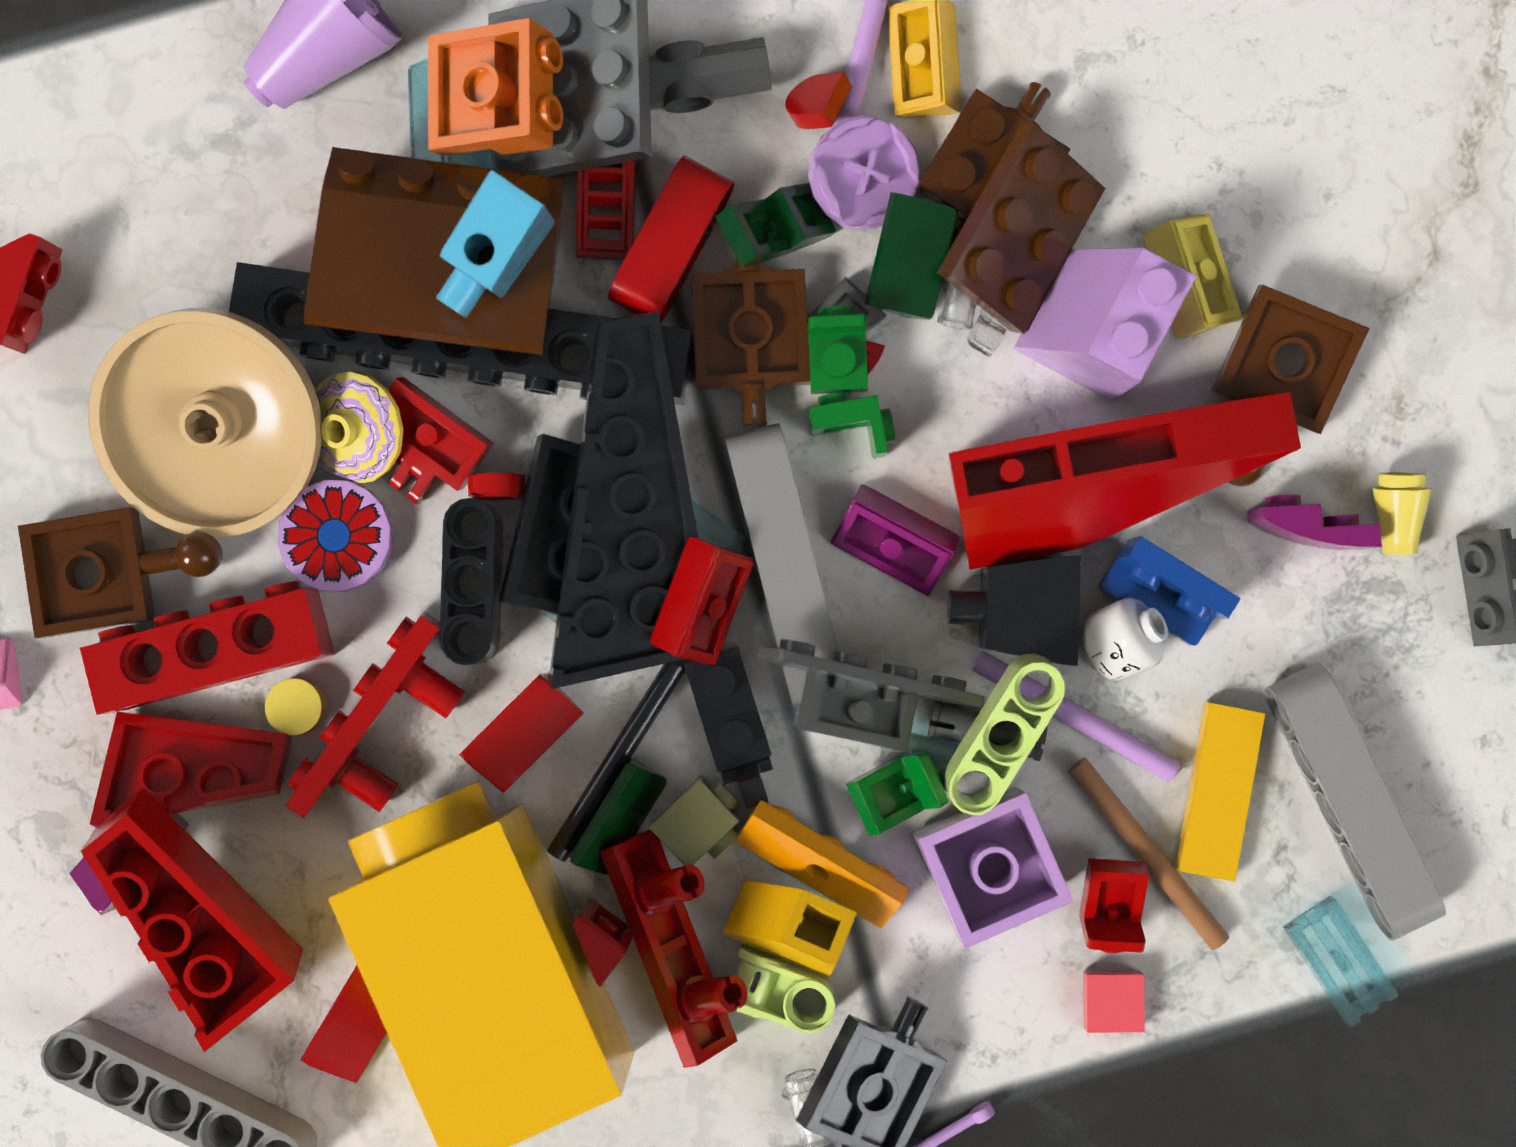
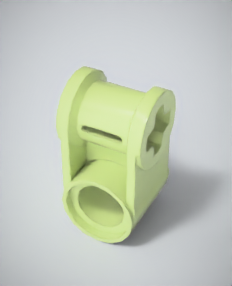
M748 945L740 946L738 956L742 960L737 975L744 981L748 995L745 1005L737 1009L738 1012L760 1019H768L806 1033L821 1031L829 1025L834 1017L836 1001L834 986L829 979L826 980ZM760 972L761 975L756 990L751 992L750 988L755 973ZM806 988L816 989L825 997L826 1004L817 1013H804L794 1003L793 998L796 993Z

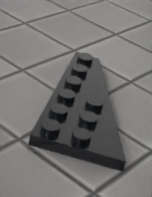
M656 311L597 322L548 679L550 689L684 660L652 645L650 642L686 542L689 537L698 538L659 312Z

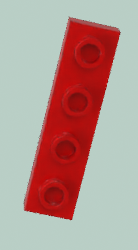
M425 611L416 622L407 616L404 618L386 643L395 650L383 669L374 663L371 664L353 690L362 697L350 715L339 709L319 737L328 743V746L318 760L314 762L306 756L286 783L288 787L295 791L285 804L286 807L305 818L326 787L329 785L333 788L338 784L376 811L380 812L399 784L356 756L359 752L355 748L394 692L400 695L404 690L445 719L465 693L460 687L423 663L426 657L422 653L440 629V622Z
M648 829L599 852L683 1068L699 1066L738 1041L727 1013L742 1008L747 1001L748 992L744 981L738 975L713 978L684 902L694 900V898L702 895L705 882L701 871L695 865L690 864L671 869L659 838Z

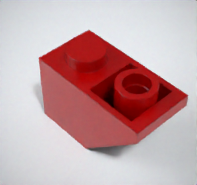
M30 233L0 247V346L26 354L29 343L37 338L43 322L41 309L48 290L52 289L59 280L62 268L60 256L63 249L47 240Z

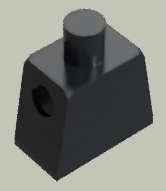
M1072 555L981 569L980 591L949 590L947 601L948 624L979 625V648L1015 656L1036 653L1044 656L1054 664L1078 666L1081 556Z

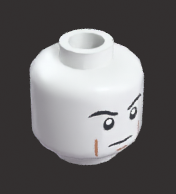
M1127 597L1095 611L1085 618L1082 625V633L1079 635V652L1084 663L1093 673L1101 674L1113 681H1121L1152 668L1161 662L1165 652L1164 640L1168 638V627L1157 609L1148 608L1142 601Z

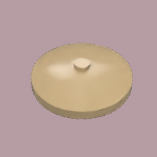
M186 308L148 319L127 331L114 343L101 361L91 386L88 404L90 437L95 454L105 475L116 491L139 513L175 532L186 535L193 532H204L214 538L231 537L251 532L274 520L290 507L307 487L316 470L322 446V416L314 386L306 370L287 345L263 326L238 314L219 309Z

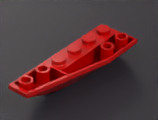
M1287 392L1123 419L949 453L948 460L969 569L972 570L1085 548L1301 449L1291 394Z

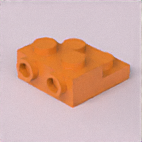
M525 18L429 35L428 150L444 156L492 149L502 155L553 148V131L560 130L563 124L561 103L553 95V74L561 71L563 54L559 42L553 37V33L532 19Z

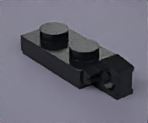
M735 647L720 652L715 666L696 661L684 663L717 772L721 773L724 785L738 781L746 809L756 807L760 800L768 803V797L760 774L773 770L769 757L772 753L739 648Z

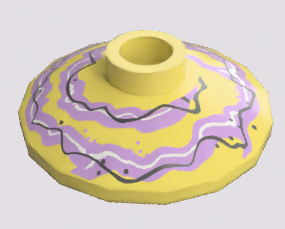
M355 371L330 375L315 388L322 416V446L318 463L338 480H347L354 484L376 481L392 469L401 453L404 429L399 407L389 390L370 375ZM341 424L345 429V436L342 433Z

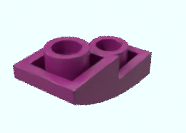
M1301 495L1265 497L1266 507L1247 511L1248 523L1269 534L1298 544L1337 550H1363L1382 547L1380 524L1360 525L1359 514L1323 517L1324 527H1322L1321 504L1301 505Z

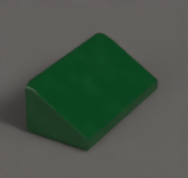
M890 193L865 305L906 318L926 320L933 318L943 279L937 271L950 250L958 216L956 208L900 193Z
M630 759L570 854L569 858L571 860L569 862L578 867L608 875L599 851L637 834L665 788L667 779L637 759Z

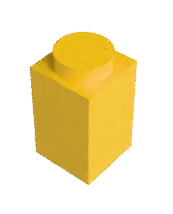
M477 781L347 841L363 878L329 897L328 900L438 1147H511L622 1096L635 1051L605 984L603 983L599 987L593 977L573 926L575 917L524 803L495 816L480 781Z

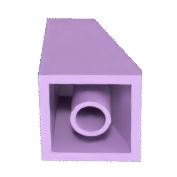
M1145 248L1072 249L1025 334L1021 333L1013 349L1098 395L1113 401L1141 382L1197 276Z

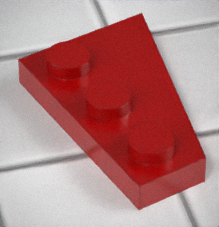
M117 712L89 824L96 828L103 819L142 788L169 814L280 794L292 738L287 733Z

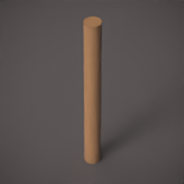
M1085 757L1075 763L1068 772L1141 862H1146L1148 872L1211 950H1215L1226 943L1229 935L1088 759Z

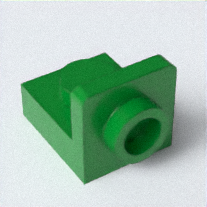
M830 306L819 309V316L809 317L807 325L810 394H830L842 391L867 392V315H854L853 307Z

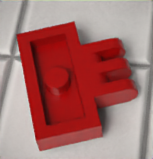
M395 378L388 390L399 407L404 432L401 453L395 462L399 465V468L389 485L400 492L408 484L412 476L416 477L418 480L407 497L416 505L423 501L438 478L456 491L464 489L468 484V475L476 472L494 442L406 378Z

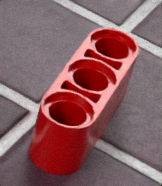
M685 155L682 156L674 167L610 287L608 299L635 314L659 312L660 322L662 323L718 222L715 216L725 209L733 192L735 182Z

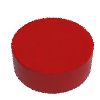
M482 473L468 475V496L473 499L515 500L522 499L524 496V474Z

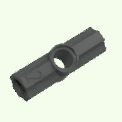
M764 37L707 47L699 41H678L660 47L656 50L655 55L649 56L650 110L664 108L667 112L688 113L709 107L713 104L714 99L772 90L769 60Z

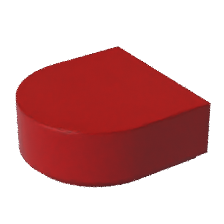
M844 71L811 76L792 89L786 98L785 108L795 125L801 129L832 127L852 85Z

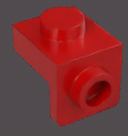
M1088 858L1079 912L1087 948L1111 954L1144 952L1146 939L1141 919L1149 880L1146 862Z

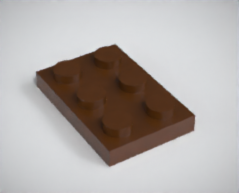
M1021 123L937 273L1008 330L1025 334L1106 188L1036 124Z

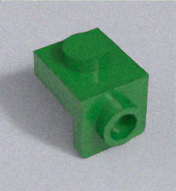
M851 391L835 392L818 397L819 406L809 407L808 419L812 436L867 427L873 459L884 457L887 453L886 443L895 442L891 411L889 408L880 409L878 395L852 399Z
M926 751L898 755L845 783L868 835H880L923 810L938 809L949 803L943 788V774L938 765L930 759Z

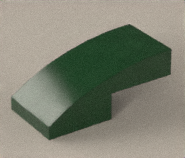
M810 183L781 187L765 199L730 205L715 216L741 267L789 254L829 238L837 232L831 219L824 214L813 198Z

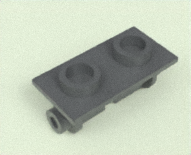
M1511 528L1457 535V546L1474 647L1516 644V589L1514 590L1512 579H1516V538L1512 539Z

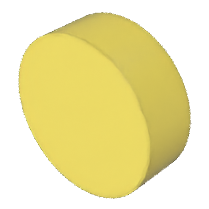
M291 678L280 681L272 687L265 700L267 720L278 732L287 733L288 735H300L314 730L322 722L326 713V699L322 690L314 682L304 678Z

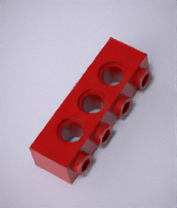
M291 581L265 588L266 598L245 604L243 595L209 603L211 613L190 618L188 610L157 616L153 618L155 628L135 633L133 625L120 626L99 632V643L80 647L96 715L126 711L335 655L319 590L300 589L298 581ZM265 615L274 626V635L270 643L262 647L254 639L253 627L255 622ZM208 630L215 635L218 641L217 653L210 661L205 660L198 649L200 637ZM152 645L160 651L162 656L161 668L154 676L144 666V655Z

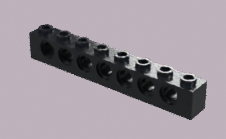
M237 262L229 312L248 318L263 326L277 336L285 345L300 348L299 356L304 358L334 362L335 353L356 356V365L377 370H390L391 362L412 365L411 373L445 379L447 370L468 373V382L491 387H501L502 379L524 382V390L544 395H557L558 387L581 390L579 398L587 400L597 322L615 319L549 309L542 355L529 354L522 361L511 362L506 360L505 350L472 346L471 349L464 353H453L450 350L449 343L414 339L409 344L398 345L392 335L357 331L351 336H341L338 328L304 324V319L296 327L286 328L284 324L286 310L293 304L306 303L310 275L308 272ZM661 325L674 402L677 405H684L693 346L692 331ZM573 344L586 346L589 349V358L582 368L566 370L561 367L560 357L566 347Z

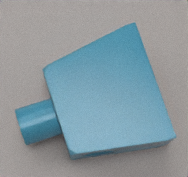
M491 170L441 251L440 257L456 268L436 298L465 318L468 317L486 288L502 298L556 223L545 206ZM494 246L492 259L484 265H478L480 252L487 247Z

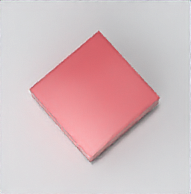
M1083 971L1084 1029L1087 1033L1145 1032L1144 974L1142 972Z

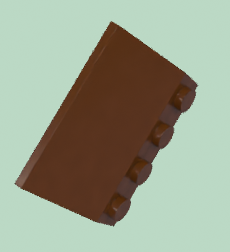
M332 147L321 190L304 310V324L542 355L561 232L565 179ZM492 170L543 204L556 223L507 293L500 298L486 288L468 317L465 318L436 298L456 268L441 258L440 254L485 178ZM494 246L487 247L480 252L478 265H484L492 259Z

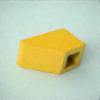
M745 880L722 934L828 980L837 965L857 912L804 889Z

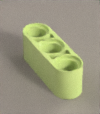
M1036 653L1023 654L1011 662L948 762L945 770V784L953 804L961 812L969 815H982L991 811L999 803L1061 704L1065 694V682L1061 673L1044 656ZM1034 670L1048 673L1049 683L1047 689L1042 694L1036 697H1028L1020 693V683L1027 673ZM1001 721L1016 723L1018 725V733L1011 743L998 746L989 741L990 730L996 723ZM970 771H980L988 776L986 786L976 794L963 793L957 787L960 778Z

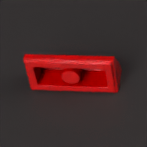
M689 537L651 635L650 642L652 645L675 657L715 666L755 559L702 539Z
M546 673L538 675L459 754L466 763L502 793H505L584 714L560 687L550 689L548 685L549 676Z
M589 899L573 922V926L597 985L601 987L626 954L632 940V934L625 922L596 900Z
M358 965L354 968L300 1061L310 1067L354 1083L359 1081L387 1033Z

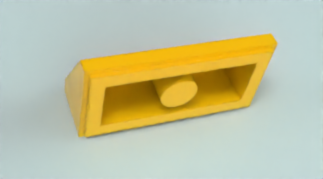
M910 0L888 6L894 116L905 118L960 113L962 111L955 5L949 0Z

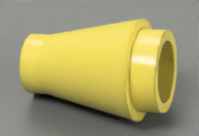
M1387 472L1378 474V487H1372L1383 541L1382 553L1392 555L1418 554L1419 539L1432 488L1426 487L1427 474L1415 472Z

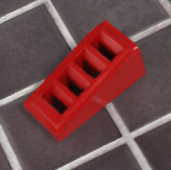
M637 160L623 163V168L597 167L577 171V258L625 259L634 242ZM592 182L622 183V192L592 191ZM591 206L622 207L621 216L590 215ZM590 229L621 230V240L589 238Z

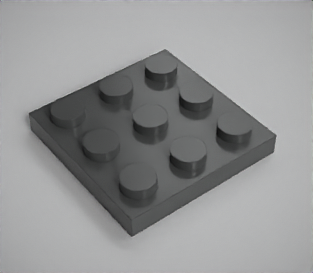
M547 0L488 14V25L525 18L532 19L553 33V37L559 42L563 54L562 69L559 73L553 74V95L559 99L563 110L562 127L558 131H553V148L506 155L491 149V169L546 177L652 158L647 0Z

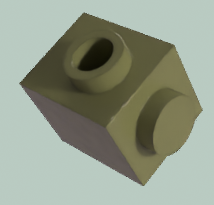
M700 775L651 822L649 829L684 866L694 865L707 852L715 859L739 836L733 827L739 822L740 816L733 808L740 802L717 777L709 784Z

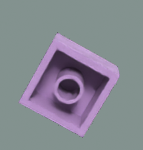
M1017 787L1007 790L999 803L985 814L969 815L959 811L912 832L957 937L965 949L1074 902L1028 795Z

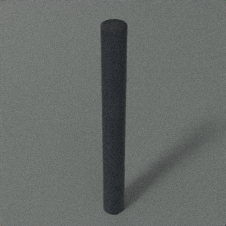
M676 662L662 665L549 845L547 852L562 862L567 861L624 766L635 753L686 671L684 667Z

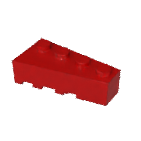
M144 788L140 789L97 825L80 852L119 915L126 916L140 938L137 943L148 962L154 961L170 986L167 993L179 1012L182 1010L186 1012L196 1028L194 1036L205 1052L294 981L303 948Z

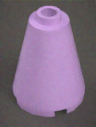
M284 0L243 65L245 72L249 76L244 81V84L250 93L264 106L270 107L274 103L286 109L393 49L401 40L402 34L394 20L378 0Z

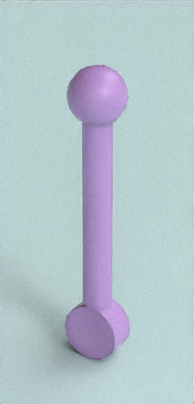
M989 1101L982 1102L976 1105L969 1114L913 1147H936L975 1123L980 1124L987 1121L995 1114V1110Z

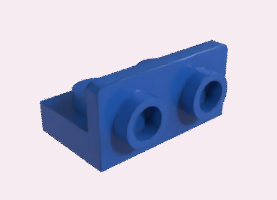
M1142 536L1126 540L1099 583L1100 590L1117 601L1131 597L1142 601L1148 608L1157 609L1167 624L1168 633L1190 646H1195L1200 642L1213 619L1229 618L1241 599Z

